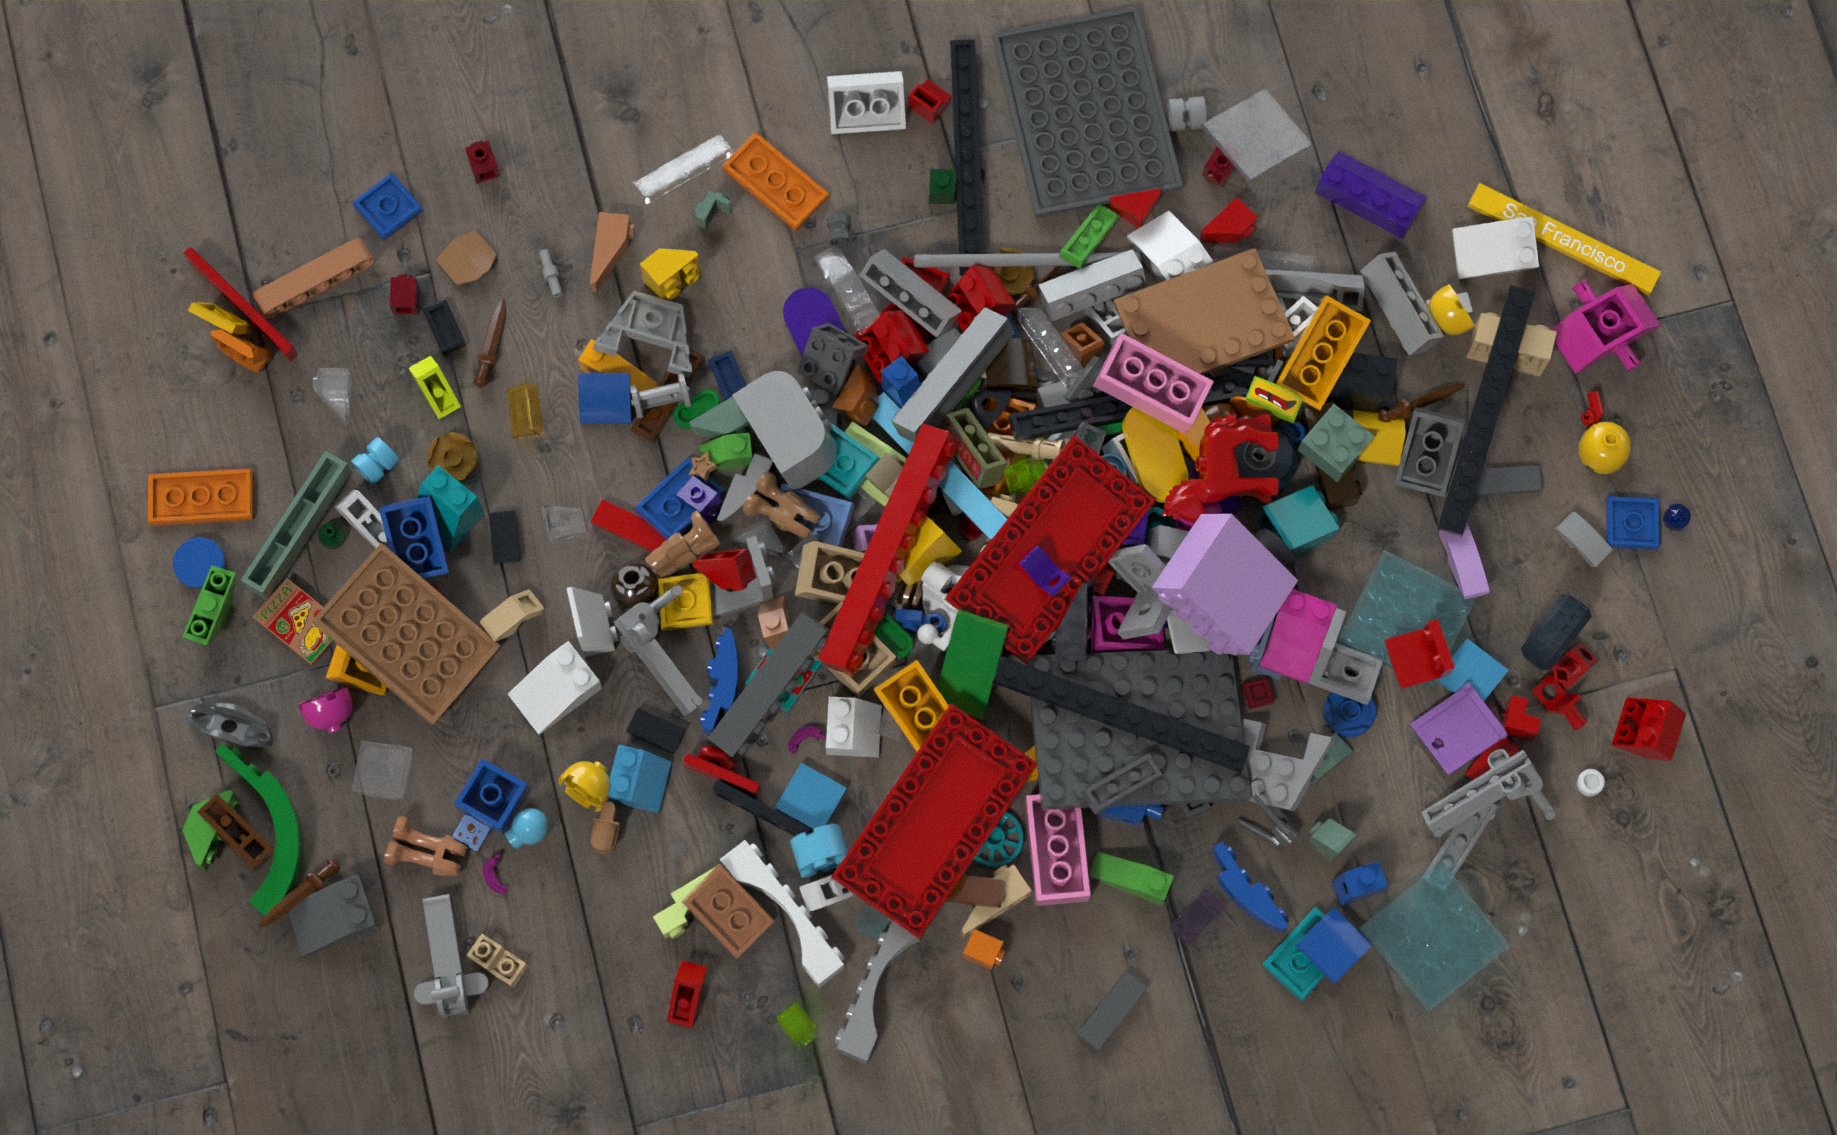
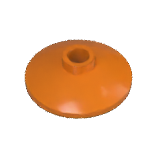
M1234 396L1229 401V404L1236 409L1241 418L1250 419L1263 414H1270V411L1246 403V397ZM1270 415L1271 424L1275 425L1277 417Z

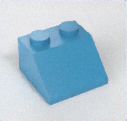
M618 745L610 775V790L607 795L609 797L608 802L659 813L672 762L644 750Z

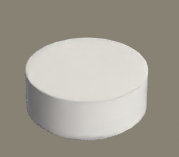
M1587 769L1578 776L1576 784L1580 793L1592 797L1602 791L1605 782L1604 777L1599 771Z

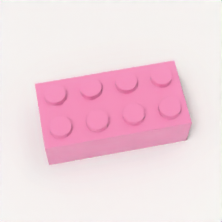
M1121 333L1114 342L1093 386L1185 434L1193 425L1214 381Z
M1040 794L1026 796L1025 809L1035 906L1088 902L1090 888L1081 808L1041 810Z

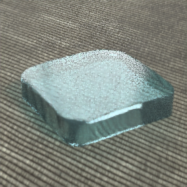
M867 906L857 924V930L872 938L879 939L889 920L871 906Z

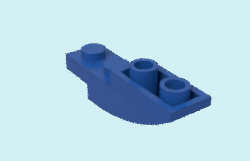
M727 627L724 634H719L715 649H718L715 659H710L706 671L709 673L710 682L717 684V686L712 685L708 700L711 701L709 709H704L699 724L703 725V734L710 735L718 725L721 713L726 714L737 697L739 681L738 657L732 631Z
M1223 842L1213 846L1211 853L1223 871L1217 876L1216 880L1224 892L1242 911L1258 923L1280 934L1285 932L1288 928L1287 922L1289 920L1285 912L1281 908L1277 909L1272 901L1274 896L1267 885L1263 887L1260 881L1250 886L1251 879L1244 868L1239 869L1234 861L1237 857L1229 845L1225 847Z

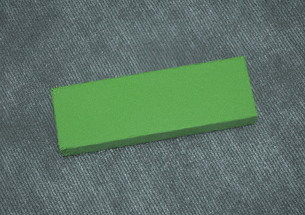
M1101 204L1097 205L1060 251L1059 257L1081 269L1119 221L1120 215Z

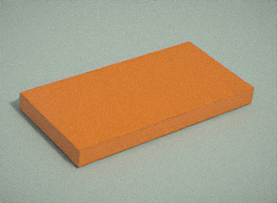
M757 132L722 165L723 171L795 232L830 197L826 190Z
M252 468L148 474V524L150 526L253 520Z

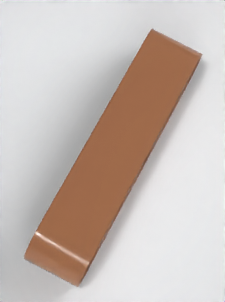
M356 238L259 288L254 292L253 298L264 318L271 319L366 270L374 264L375 259L363 238Z

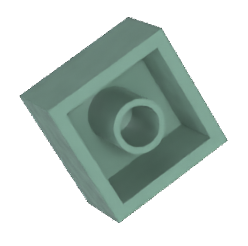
M1333 404L1301 441L1298 451L1336 482H1339L1371 445L1374 435Z

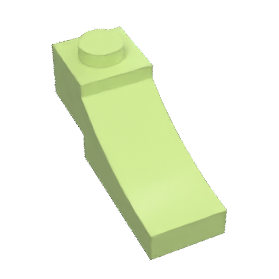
M713 869L671 893L675 904L653 916L665 939L670 936L674 939L686 931L685 927L688 926L686 919L691 911L681 901Z

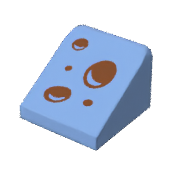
M465 814L454 832L453 838L478 852L491 829Z

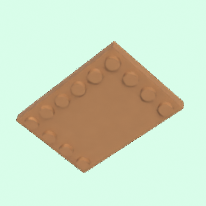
M1255 248L1122 296L1113 301L1128 337L1201 375L1295 340V336Z
M382 543L311 621L430 725H433L500 648L497 642H494L489 635Z

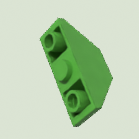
M211 565L182 636L184 639L209 646L220 633L232 607L236 573Z
M228 790L218 794L231 808L237 811L239 801H237L238 796L234 792ZM211 798L193 805L182 829L195 863L203 870H207L208 865L214 863L217 856V850L215 849L219 840H221L197 813Z

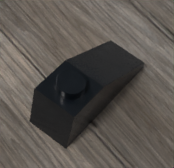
M1089 578L1081 584L1053 636L1052 650L1055 651V659L1086 662L1093 656L1094 579Z

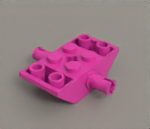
M1582 280V284L1579 282L1574 285L1572 290L1584 306L1575 310L1551 329L1556 331L1554 344L1574 374L1611 354L1617 355L1627 372H1630L1631 368L1633 370L1637 368L1641 362L1629 345L1658 329L1661 325L1633 284L1620 286L1600 297H1596L1586 280Z

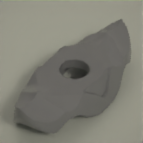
M199 701L190 709L186 717L189 725L216 740L247 747L272 746V733L267 722L238 705ZM226 723H234L237 729L232 733L222 731V726Z

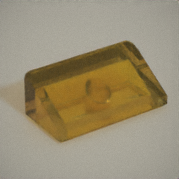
M526 382L507 389L512 438L543 434L538 387Z

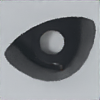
M1000 389L978 391L971 397L965 408L970 409L986 431L1002 414L1014 391ZM986 398H993L997 401L998 408L993 412L985 411L982 407V401Z

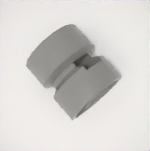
M1203 96L1190 97L1187 102L1182 98L1168 99L1167 116L1170 131L1185 130L1187 126L1191 130L1206 128V106ZM1186 111L1187 117H1183L1182 112Z

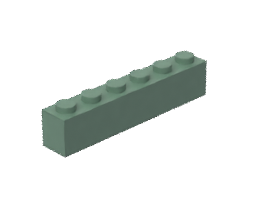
M327 451L324 452L240 580L246 589L265 600H268L275 592L351 475L352 471L348 463Z

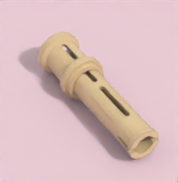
M988 433V436L998 450L1032 455L1036 460H1041L1042 458L1055 459L1066 445L1065 440L1055 442L1044 440V437L1015 441L1014 436Z

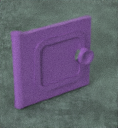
M1470 683L1464 684L1461 690L1410 724L1448 776L1509 735Z

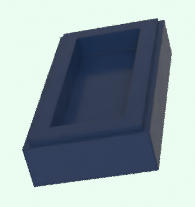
M732 351L708 359V364L725 401L733 397L734 393L747 386Z

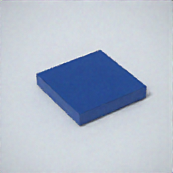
M392 172L352 202L353 206L383 241L387 240L424 211L422 206Z
M1607 496L1606 542L1609 546L1621 549L1658 550L1660 548L1659 498Z

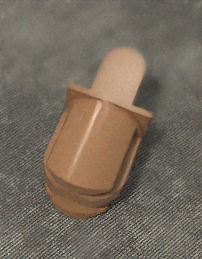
M920 579L911 586H908L901 580L892 597V601L897 603L903 588H905L902 605L907 606L912 594L915 593L911 608L916 609L923 594V581Z
M612 802L604 804L601 809L600 819L593 818L594 823L590 842L593 849L601 855H608L613 851L616 846L619 830H621L620 824L616 822L617 810Z

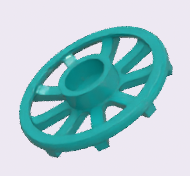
M1007 811L1004 813L999 825L994 828L973 860L988 868H996L1010 864L1016 859L1023 847L1024 834L1020 823L1012 814ZM1008 817L1014 822L1016 827L1003 831L1002 827ZM1018 831L1019 843L1006 840V836ZM1004 844L1017 848L1012 856L1009 857L1003 849ZM986 848L990 849L989 862L978 857ZM996 849L1000 851L1005 859L1004 861L993 862Z

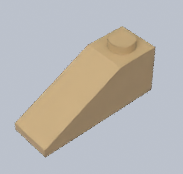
M1004 865L993 873L994 877L992 879L1004 880L1006 883L1001 908L976 905L961 930L963 938L972 934L974 929L978 930L1031 895V889L1015 865L1009 868Z

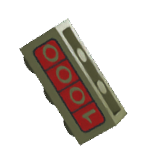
M965 408L946 414L942 430L949 431L958 441L955 457L976 487L980 490L1001 483L1007 461L970 409Z

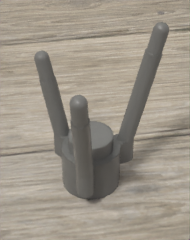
M1253 794L1252 798L1277 825L1271 831L1274 836L1242 818L1237 820L1238 823L1269 840L1275 847L1281 844L1285 848L1299 834L1295 829L1296 826L1288 819L1281 808L1273 807L1282 821L1256 794Z

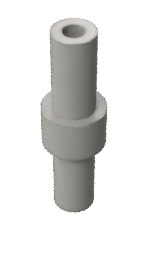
M541 250L539 255L544 267L542 272L545 281L549 282L553 297H561L563 293L558 280L560 275L557 266L553 265L549 250Z

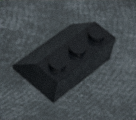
M1353 352L1325 403L1334 401L1337 407L1347 411L1356 410L1379 413L1381 410L1388 411L1395 384L1398 358Z

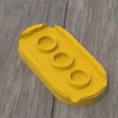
M1132 407L1123 420L1122 429L1139 487L1157 502L1166 503V496L1169 495V491L1173 489L1172 487L1180 485L1181 481H1188V471L1177 434L1171 426Z

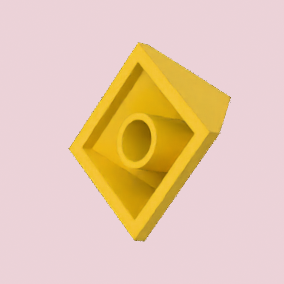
M1353 410L1352 418L1374 435L1371 445L1357 461L1399 466L1406 434L1404 418L1400 416L1389 420L1390 422H1383L1378 419L1379 413Z

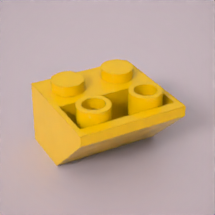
M659 248L640 263L645 285L656 297L665 300L676 298L681 291L680 289L687 284L695 283L701 274L699 255L696 251Z

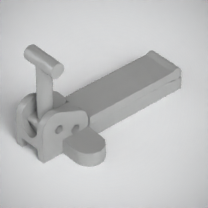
M676 585L650 605L645 602L636 604L613 623L622 633L620 641L626 650L631 654L634 652L638 654L681 713L686 716L702 704V698L696 694L662 647L653 639L658 632L654 614L681 595L682 588Z
M1504 749L1492 752L1487 759L1491 770L1422 811L1421 813L1434 836H1442L1443 833L1505 795L1510 800L1531 795L1542 810L1545 818L1548 820L1553 819L1555 812L1548 799L1541 792L1543 787L1542 779L1524 750L1511 758Z
M446 894L423 899L435 981L419 984L414 990V998L421 1005L437 1004L439 1014L443 1019L458 1014H470L467 998L485 994L489 989V980L482 973L463 974L451 895Z

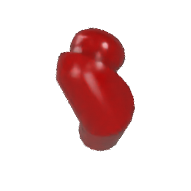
M1599 391L1587 394L1590 407L1585 413L1581 414V422L1587 427L1598 423L1604 415Z
M708 744L703 746L701 751L698 752L699 758L708 762L710 760L718 761L724 769L729 771L737 767L732 757L718 746Z

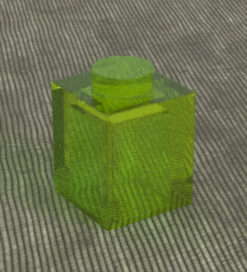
M1024 459L1006 467L1004 472L1009 493L1027 494L1045 472L1044 460Z
M797 1001L775 1018L778 1025L795 1046H798L800 1043L805 1046L816 1037L814 1034L817 1031L816 1025Z

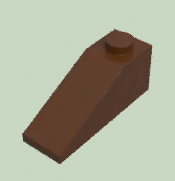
M217 793L197 811L199 816L230 850L254 873L274 855V848Z

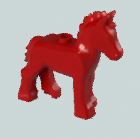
M1227 414L1223 419L1219 416L1205 427L1204 436L1200 441L1199 456L1196 457L1195 465L1196 470L1199 471V479L1181 481L1180 485L1173 486V489L1169 491V495L1166 496L1165 510L1162 512V516H1173L1174 520L1181 518L1195 524L1201 514H1207L1203 504L1218 502L1230 496H1250L1259 502L1270 504V496L1278 494V478H1239L1234 449L1241 443L1250 442L1261 446L1265 451H1277L1278 434L1277 432H1271L1270 414H1263L1250 419H1236V414Z

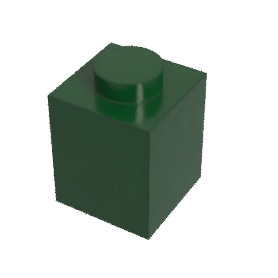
M930 169L929 204H954L955 169Z

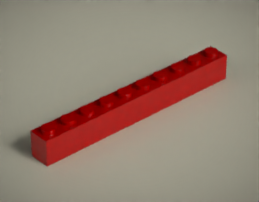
M922 424L818 657V660L826 667L855 676L857 670L862 666L865 651L873 641L874 631L878 622L884 616V608L888 599L892 597L895 591V584L899 574L904 571L905 561L909 552L915 546L918 531L926 521V513L930 504L936 498L937 488L941 480L946 476L947 466L951 457L956 453L958 441L949 431Z

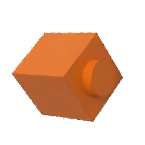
M974 929L963 952V958L992 970L994 964L1000 965L1006 951L1002 950V941Z

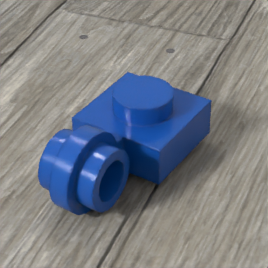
M896 610V622L907 632H916L922 625H933L935 622H940L934 626L938 634L944 632L947 627L945 617L939 613L924 615L923 611Z

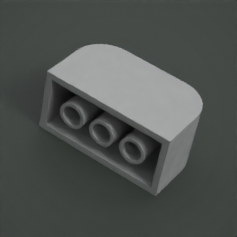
M782 371L769 372L732 395L793 492L798 491L820 477L833 466L837 457V445L829 433L833 428L807 387L801 389L793 376Z

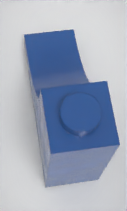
M902 356L881 371L882 392H885L902 409L912 393L920 387L918 374Z

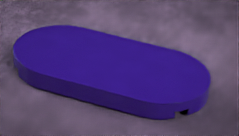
M810 287L801 288L794 291L786 299L783 307L784 322L801 358L813 327L830 323L846 333L832 301L823 291ZM853 359V361H852V363H851V366H850V369H849L848 373L850 372L851 367L853 366L854 359Z

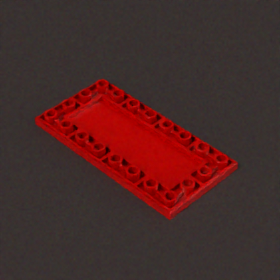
M1073 435L946 595L944 600L956 610H962L1009 625L1003 647L1027 665L1062 621L1081 584L1089 578L1095 579L1156 500L1077 436ZM1037 545L1046 553L1056 567L1071 578L1053 597L1038 587L1019 565ZM1060 577L1054 578L1050 582L1049 587L1056 585Z
M951 703L839 864L831 879L915 938L920 939L1036 768L1037 763Z

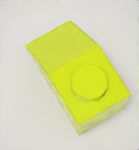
M432 356L409 368L438 419L461 407L440 367Z

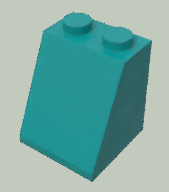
M437 465L420 484L417 498L431 497L442 545L451 553L485 514L478 497Z
M1313 485L1262 507L1257 520L1260 528H1266L1282 539L1291 549L1295 558L1335 537L1340 529L1337 516L1333 512L1330 513L1328 511L1323 494L1320 491L1316 492Z

